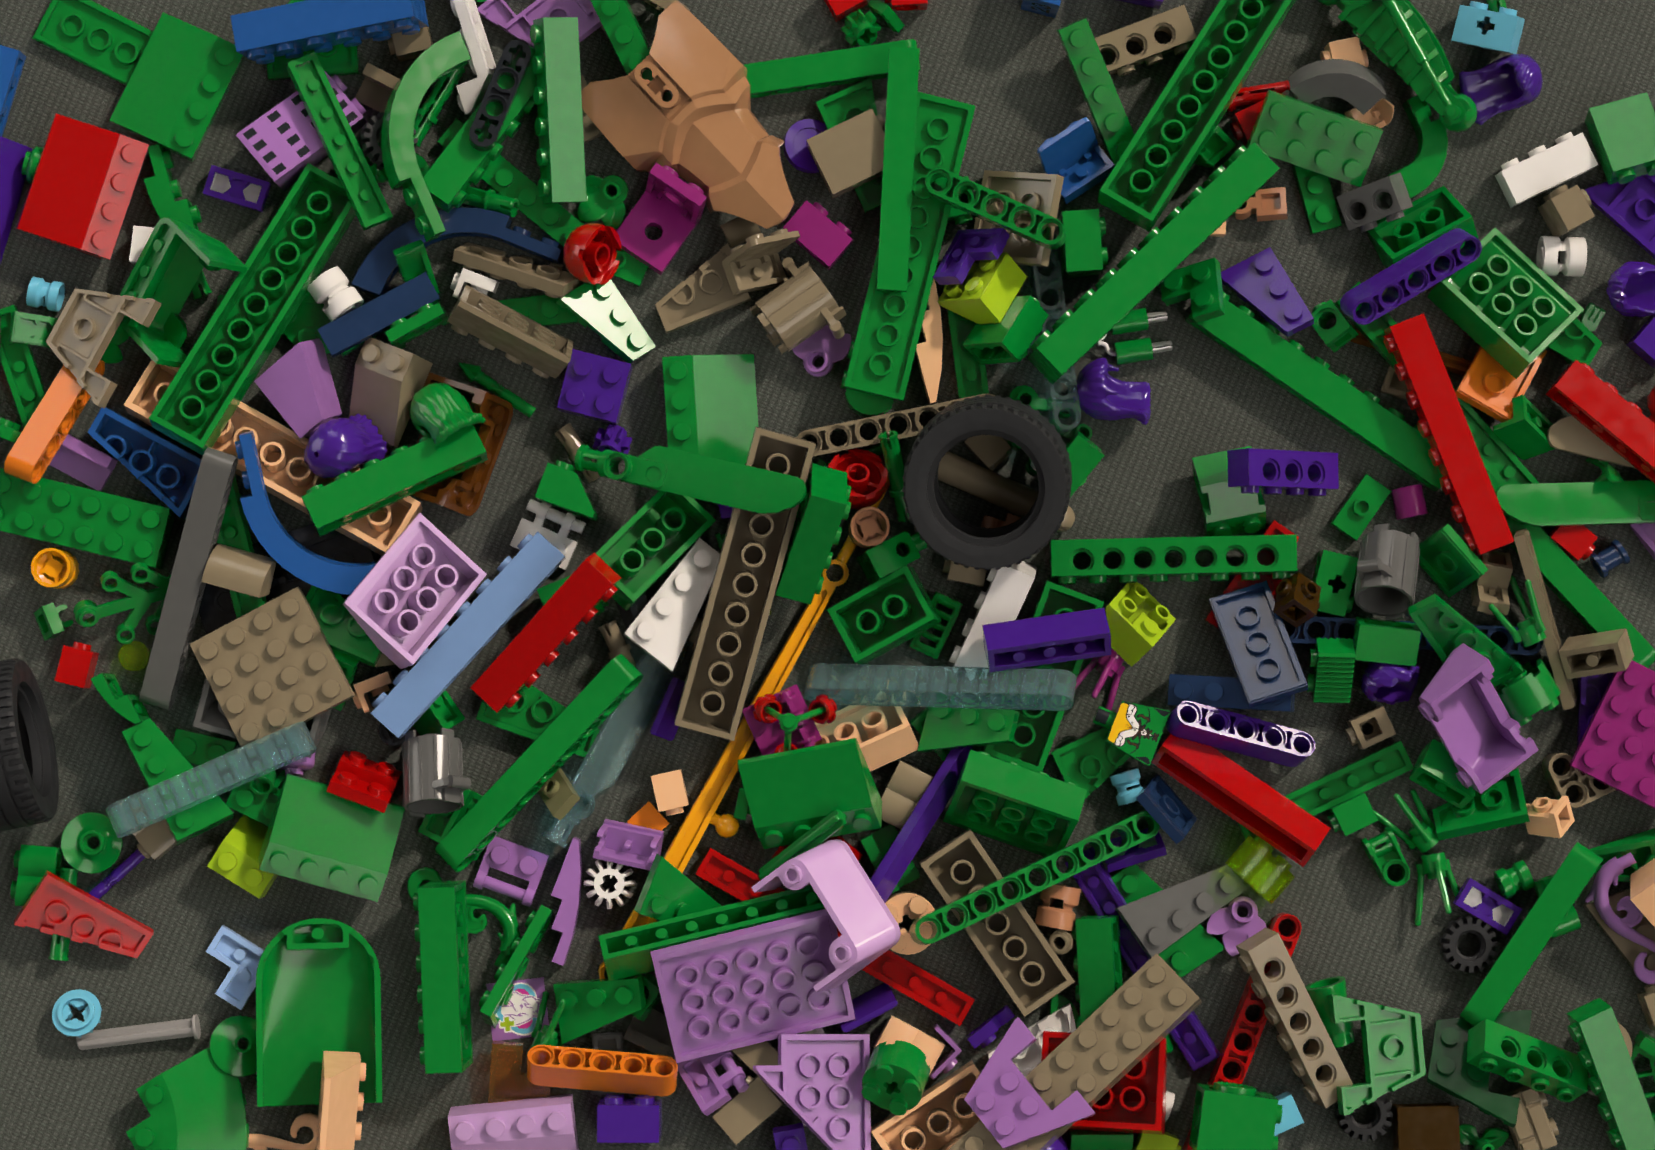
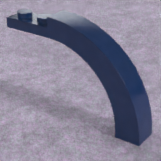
M452 208L449 213L444 210L438 211L446 231L436 239L426 242L424 235H421L416 228L415 218L389 233L365 258L351 284L355 288L378 297L385 294L391 281L399 271L393 250L420 239L426 248L437 242L456 237L489 238L560 264L564 253L558 248L559 243L551 239L542 237L541 241L530 237V231L518 226H514L513 230L509 229L512 219L508 215L480 208Z

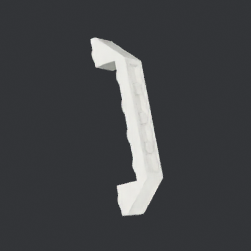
M451 0V9L454 15L459 18L462 27L460 34L465 45L468 46L471 60L469 61L470 68L477 75V78L456 86L459 93L457 95V102L460 109L465 112V115H472L483 100L495 72L496 64L475 0Z

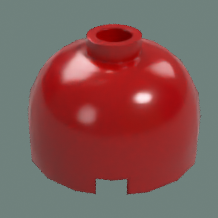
M588 223L574 229L564 245V262L567 270L574 278L593 285L606 284L619 267L620 261L615 260L617 250L621 251L619 234L613 227L598 223Z
M850 449L848 454H843L839 457V453L834 456L828 468L847 472V485L851 486L848 500L851 502L850 510H860L876 504L885 492L888 476L887 468L881 464V458L868 450Z

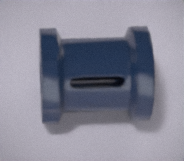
M1616 539L1611 541V546L1598 554L1592 553L1589 556L1592 566L1602 578L1607 577L1608 572L1620 564H1628L1630 562L1626 550Z

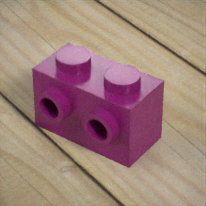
M806 200L783 229H787L788 232L799 231L800 238L794 242L827 270H830L852 245L853 239L850 237L852 232L840 221L834 224L826 217L829 214L828 211L819 203L814 202L812 205Z

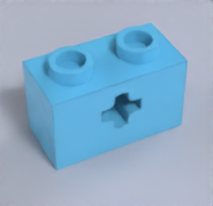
M1470 1V6L1460 5L1451 41L1509 54H1517L1525 22L1524 18L1517 16V10L1500 7L1499 12L1487 10L1488 4ZM1484 23L1494 24V30L1487 31L1483 29Z

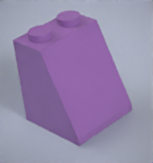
M319 338L297 343L254 381L300 439L314 434V431L322 423L328 422L331 419H337L342 415L325 349Z

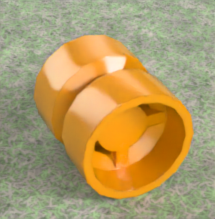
M45 548L34 556L31 563V573L35 581L42 586L64 589L71 586L77 580L79 563L70 552L56 548Z

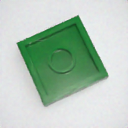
M1446 524L1419 543L1420 566L1449 598L1489 570L1449 524Z

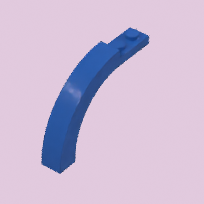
M253 431L240 433V441H235L238 459H244L247 471L242 472L245 490L251 489L252 494L243 495L240 500L247 521L260 544L277 563L297 578L323 590L350 595L378 561L349 563L332 560L316 554L295 540L280 523L270 504Z

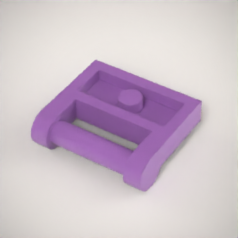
M496 836L487 846L473 887L481 890L483 887L520 900L522 905L531 907L550 855ZM490 867L530 881L527 890L487 876Z

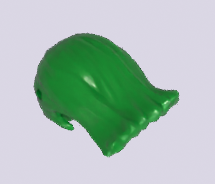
M446 383L426 385L414 394L410 405L409 414L414 427L423 436L430 434L435 445H439L449 435H452L461 428L486 421L481 413H474L469 403L458 390Z

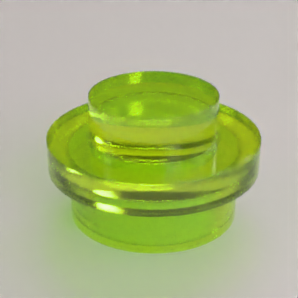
M132 641L129 644H124L119 651V661L129 671L142 670L149 662V650L142 642Z

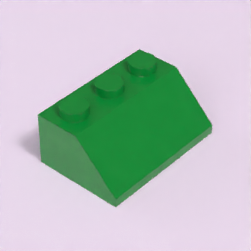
M1444 185L1413 201V207L1403 210L1404 217L1388 223L1385 217L1377 221L1378 227L1366 231L1385 268L1390 267L1455 228H1461L1478 239L1473 217ZM1439 257L1435 260L1434 265L1438 262ZM1414 272L1410 274L1408 280L1412 278Z

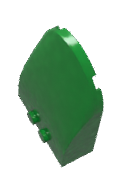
M313 918L296 922L279 932L262 953L256 973L257 1107L319 1105L323 1051L360 1052L361 1063H366L365 1081H359V1092H364V1103H382L380 968L370 944L360 933L347 924L326 918Z

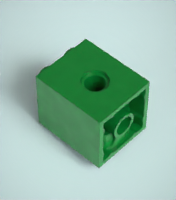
M1219 1081L1214 1082L1213 1085L1197 1083L1189 1145L1194 1150H1277L1278 1136H1274L1275 1124H1280L1282 1105H1278L1279 1100L1272 1094L1258 1092L1252 1086Z

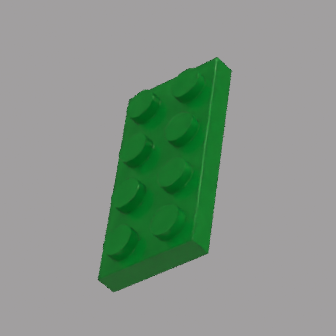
M1268 89L1246 147L1249 148L1255 142L1267 156L1361 187L1383 130Z

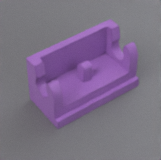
M605 819L596 836L600 839L594 849L593 858L650 870L656 854L661 856L664 831Z

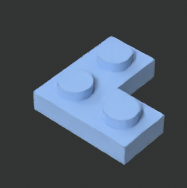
M225 925L221 926L205 952L231 967L215 994L242 1010L256 989L257 967L264 950Z

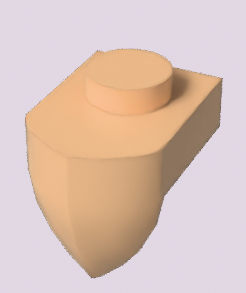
M1382 98L1364 115L1355 107L1345 112V115L1382 128L1392 121L1394 105Z

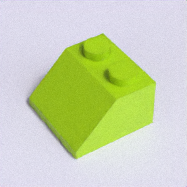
M243 814L224 838L207 867L259 899L265 897L278 876L259 870L258 856L268 827Z

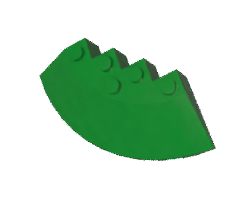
M209 1047L159 1074L136 1089L151 1116L126 1131L135 1150H246L248 1147L249 1123H246L245 1110L247 1103L245 1094H242L239 1078L222 1072L215 1065L211 1058Z

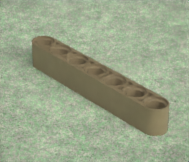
M981 394V395H980V397H985V395L995 396V395H993V394ZM965 398L802 431L797 438L802 439L805 435L811 434L817 439L818 446L814 450L813 456L880 443L878 436L883 432L887 433L888 441H890L889 431L891 430L889 423L896 416L903 417L907 422L906 431L898 434V439L917 436L924 428L919 422L922 412L930 410L937 415L945 407L951 406L957 401H963ZM870 422L877 427V435L874 439L865 440L861 437L860 428L864 423ZM837 428L843 429L848 435L847 442L842 446H835L830 440L831 432Z

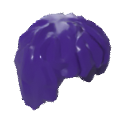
M1635 261L1624 263L1611 274L1606 291L1611 305L1624 316L1645 317L1655 315V265Z
M1369 662L1361 677L1362 692L1371 701L1386 702L1390 705H1393L1395 702L1409 701L1417 685L1420 668L1419 666Z

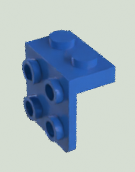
M1087 117L1072 122L1067 129L1055 137L1048 138L1037 149L1045 174H1058L1064 177L1061 198L1066 204L1106 179L1115 167L1098 145L1092 124Z

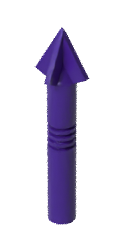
M137 849L110 873L111 875H108V877L103 879L104 881L96 885L89 894L100 899L112 886H115L117 882L124 878L146 857Z

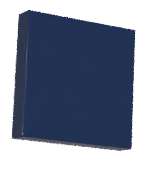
M1156 774L1136 797L1138 802L1176 844L1185 838L1197 820V817L1160 775Z

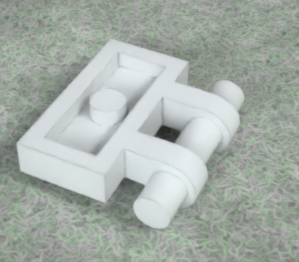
M530 499L526 510L536 514L534 522L522 518L510 546L519 549L517 547L518 544L529 533L534 536L539 532L565 556L566 559L559 565V568L566 570L578 545V542L567 537L571 530L582 534L586 523L576 519L575 514L570 512L565 514L551 508L552 504L543 501L540 503ZM548 519L560 524L559 533L544 528L545 520Z

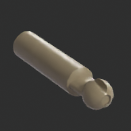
M949 451L945 453L939 463V481L1021 517L1031 509L1039 494L1037 490ZM1069 505L1064 520L1057 532L1068 531L1075 521V513Z

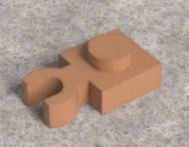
M1286 187L1259 189L1255 193L1256 197H1250L1244 203L1246 205L1244 209H1238L1235 212L1236 219L1239 220L1247 219L1252 214H1257V222L1288 219Z

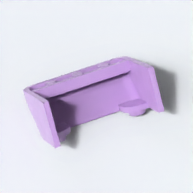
M842 840L826 841L786 861L751 887L755 893L775 890L782 884L790 890H800L810 884L842 934L832 942L829 948V958L836 970L813 986L816 992L838 987L896 945L900 939L901 932L898 923L848 844Z

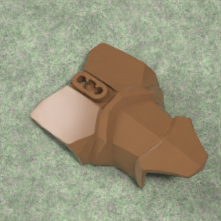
M674 1L658 16L655 37L649 55L626 76L590 82L581 91L583 111L635 170L650 172L655 163L662 167L664 165L671 167L678 173L679 177H682L688 183L696 184L704 191V195L707 197L705 204L710 213L713 211L724 212L769 229L783 222L788 217L795 203L785 178L780 157V147L785 142L773 135H769L751 112V86L746 78L747 68L678 1ZM646 69H651L653 80L650 81L642 78V74ZM667 91H671L673 94L669 102L663 100V95Z

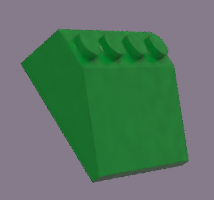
M163 12L109 121L155 144H160L163 148L193 162L245 56L236 52L234 44Z
M1494 228L1480 241L1482 245L1480 256L1474 262L1438 282L1427 297L1517 379L1585 309L1499 230Z
M754 354L662 357L668 448L745 465L755 426L759 427Z
M856 738L738 760V768L753 825L764 849L792 844L835 809H839L842 813L846 814L847 823L830 837L881 828L882 800Z
M970 750L943 822L966 830L969 828L977 834L1046 857L1066 846L1079 821L1087 789L1081 788L1073 782H1064L1052 778L1044 772H1034L1023 768L1015 762L1002 761L986 752Z
M287 774L258 856L259 870L378 902L388 875L405 808L401 805L389 803L385 813L326 792L328 788L326 784Z

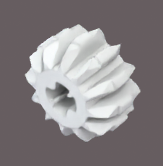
M601 860L595 861L600 872L598 873L594 869L588 868L587 873L595 879L584 881L585 886H594L593 890L586 893L587 897L590 898L597 893L599 897L595 901V905L600 906L605 898L607 899V909H612L613 898H615L620 907L623 906L624 900L620 894L628 898L633 896L631 891L625 889V886L632 887L636 885L635 880L625 879V877L633 873V870L630 868L622 873L620 871L624 866L622 864H617L616 868H614L613 862L607 861V868H605ZM605 875H610V879L613 876L616 877L618 881L614 885L616 890L610 891V888H607V890L603 888L602 884L605 882Z

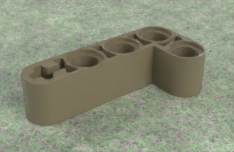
M1551 753L1542 762L1543 773L1557 800L1562 795L1566 796V790L1573 785L1577 788L1578 797L1574 802H1570L1573 808L1582 807L1615 791V789L1606 784L1601 789H1597L1594 786L1592 777L1582 772L1580 773V771L1569 766L1572 757L1566 753ZM1557 758L1562 759L1565 764V769L1560 775H1557L1552 768L1553 762Z

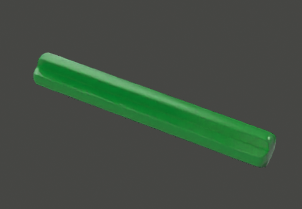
M835 809L759 869V879L762 880L786 861L822 844L846 825V814L842 813L839 809Z

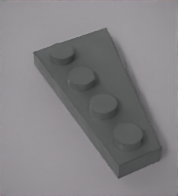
M1226 864L1114 909L1148 958L1151 959L1156 953H1161L1248 888L1232 865Z

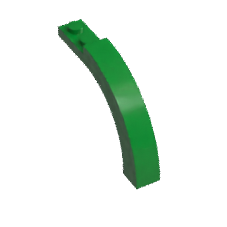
M459 31L431 45L403 73L389 97L382 123V159L391 189L403 186L404 200L408 206L412 207L416 216V228L421 235H424L426 242L438 238L446 230L417 163L414 150V124L419 105L429 87L446 74L463 68L471 60Z

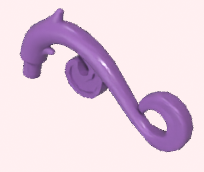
M1631 852L1618 859L1615 856L1602 865L1597 872L1585 902L1588 903L1594 900L1595 908L1602 920L1617 934L1655 953V942L1632 929V927L1641 922L1643 914L1630 900V896L1621 898L1616 906L1618 911L1626 910V917L1620 918L1612 910L1608 897L1611 883L1617 886L1618 876L1624 873L1623 870L1637 863ZM1640 952L1634 961L1633 970L1635 975L1646 984H1655V970H1648L1645 967L1644 959L1647 953Z

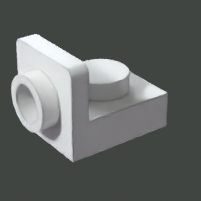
M463 268L461 273H455L450 289L454 290L453 297L459 298L465 285L470 283V287L487 295L488 291L496 293L500 282Z

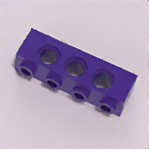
M1253 448L1227 450L1228 487L1241 488L1242 494L1259 493V489H1263V494L1267 495L1282 494V490H1286V495H1304V491H1308V496H1326V490L1339 489L1338 453Z

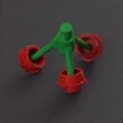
M772 694L758 697L753 705L755 708L753 716L757 721L773 723L779 720L780 727L785 732L784 743L778 745L774 753L798 749L794 744H791V735L797 729L799 722L811 718L816 723L825 724L827 722L829 724L836 719L837 705L833 699H829L824 694L818 695L816 700L810 703L808 712L797 716L791 713L781 714L782 706L776 700V696Z

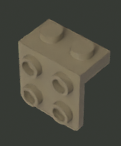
M780 229L767 237H764L763 233L755 234L746 239V244L731 249V255L721 262L733 295L780 286L787 281L778 252L800 238L799 231L788 232L787 229Z

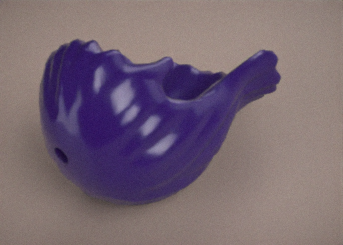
M1524 54L1504 56L1481 69L1459 73L1460 94L1467 95L1476 104L1477 118L1475 123L1483 125L1498 113L1530 104L1539 96L1543 83L1538 63L1532 57Z
M1098 358L1082 368L1076 380L1075 393L1080 409L1087 415L1095 419L1109 421L1134 418L1143 425L1148 424L1151 415V388L1149 383L1126 382L1110 376L1108 371H1119V368L1108 364L1106 358Z
M358 413L355 416L351 415L349 418L331 419L328 422L322 423L314 431V434L310 436L304 449V462L317 476L336 478L338 475L351 471L370 460H383L387 452V442L383 440V435L378 434V427L372 425V420L367 419L366 415Z

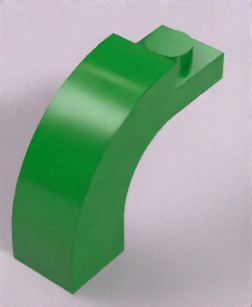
M1418 95L1406 100L1402 105L1417 137L1418 147L1416 156L1410 165L1388 175L1401 173L1410 199L1423 192L1436 179L1444 165L1448 149L1446 128L1443 127L1440 119L1431 122L1429 117L1432 114L1427 102H1422Z

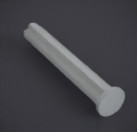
M195 1014L189 1019L93 1030V1033H87L82 1035L81 1038L77 1037L76 1039L80 1050L192 1036L195 1039H200L201 1027L199 1017Z

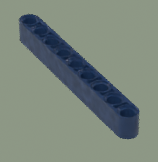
M1314 616L1297 628L1291 625L1292 631L1289 638L1292 644L1316 645V639H1312L1307 631L1308 626L1315 622L1322 629L1320 636L1322 639L1325 637L1327 639H1341L1338 635V628L1342 624L1350 626L1352 630L1351 639H1354L1356 619ZM1398 621V622L1415 623V622H1410V621ZM1474 625L1488 638L1494 632L1501 634L1503 643L1500 648L1509 655H1534L1543 646V640L1533 644L1529 650H1525L1520 642L1515 644L1511 634L1504 626ZM1421 632L1418 650L1435 651Z

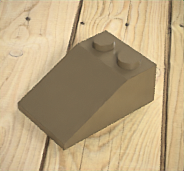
M369 338L365 340L355 363L349 417L351 415L355 416L358 413L366 415L367 419L372 420V425L378 427V434L383 435V440L389 445L398 447L410 419V405L414 394L423 388L433 363L377 339Z

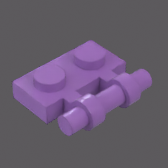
M731 1050L677 1064L678 1072L701 1111L706 1116L732 1099L727 1091L730 1086L734 1085L739 1093L749 1088L745 1080L746 1074L740 1066L735 1064L732 1059L733 1053ZM722 1064L726 1073L719 1077L714 1068Z

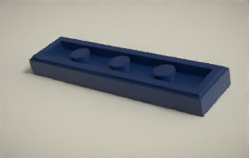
M424 272L317 330L332 357H335L390 328V325L401 318L407 319L416 314L420 307L429 303L435 304L441 301L427 273Z

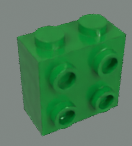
M1031 295L1016 296L1000 323H976L963 346L981 365L1020 362L1028 354V348L1034 338L1042 331V325L1049 315L1041 307L1040 302Z

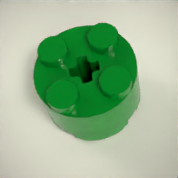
M1536 659L1537 665L1532 666L1530 662L1522 664L1524 672L1495 688L1508 714L1520 726L1531 721V715L1541 709L1543 712H1547L1559 704L1557 697L1560 695L1561 690L1541 659Z
M896 1040L895 1044L885 1045L886 1042H883L874 1048L862 1078V1096L877 1106L889 1110L892 1114L900 1116L920 1102L930 1074V1065H927L925 1061L926 1056L918 1047L905 1041Z

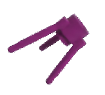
M1111 649V655L1093 657L1091 662L1077 676L1072 692L1093 668L1098 665L1096 671L1101 673L1091 696L1096 698L1107 677L1112 678L1114 675L1105 707L1112 711L1120 678L1125 670V667L1122 666L1124 659L1113 649Z

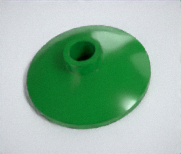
M96 812L80 814L73 818L65 827L61 837V850L69 865L80 872L89 874L103 872L114 865L121 854L123 846L122 834L117 824L108 816ZM90 838H98L99 845L97 848H92L89 845Z
M233 1016L222 1021L214 1029L210 1038L209 1050L213 1062L222 1072L234 1077H246L257 1072L255 1019L247 1016ZM239 1039L247 1042V1049L242 1050L238 1047L237 1042Z

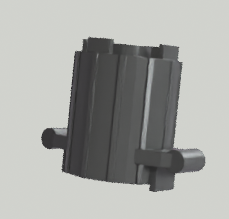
M1389 524L1374 525V531L1367 533L1360 542L1354 591L1355 604L1365 612L1386 616L1388 621L1404 619V616H1410L1408 608L1414 605L1420 555L1419 538L1415 532H1411L1410 536V534L1388 530Z
M440 728V734H425L417 737L416 730L405 733V741L402 743L403 794L397 797L396 804L406 809L407 816L424 818V814L448 813L464 807L463 791L470 788L471 780L468 777H463L462 742L458 737H454V730Z

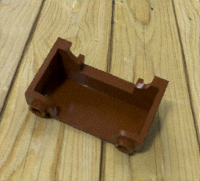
M429 372L423 387L432 383H446L465 397L474 413H481L485 417L486 421L484 423L473 425L486 449L488 460L411 496L457 513L471 516L478 510L512 420L513 407L510 402L487 391ZM422 434L419 435L416 444H418V443H419V440H420L422 437H424Z

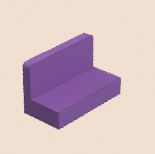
M68 434L51 461L50 466L98 491H102L118 460Z

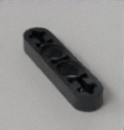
M513 40L504 48L470 128V144L478 151H489L496 144L529 67L531 49L522 40ZM519 49L522 50L524 58L518 59L514 70L510 67L513 56L510 52L516 53ZM502 75L511 76L515 81L514 86L510 89H502L497 83L499 77ZM491 102H498L503 106V112L499 116H491L487 113L486 106ZM486 121L490 124L488 137L491 139H484L483 142H479L476 133L481 134L483 132Z

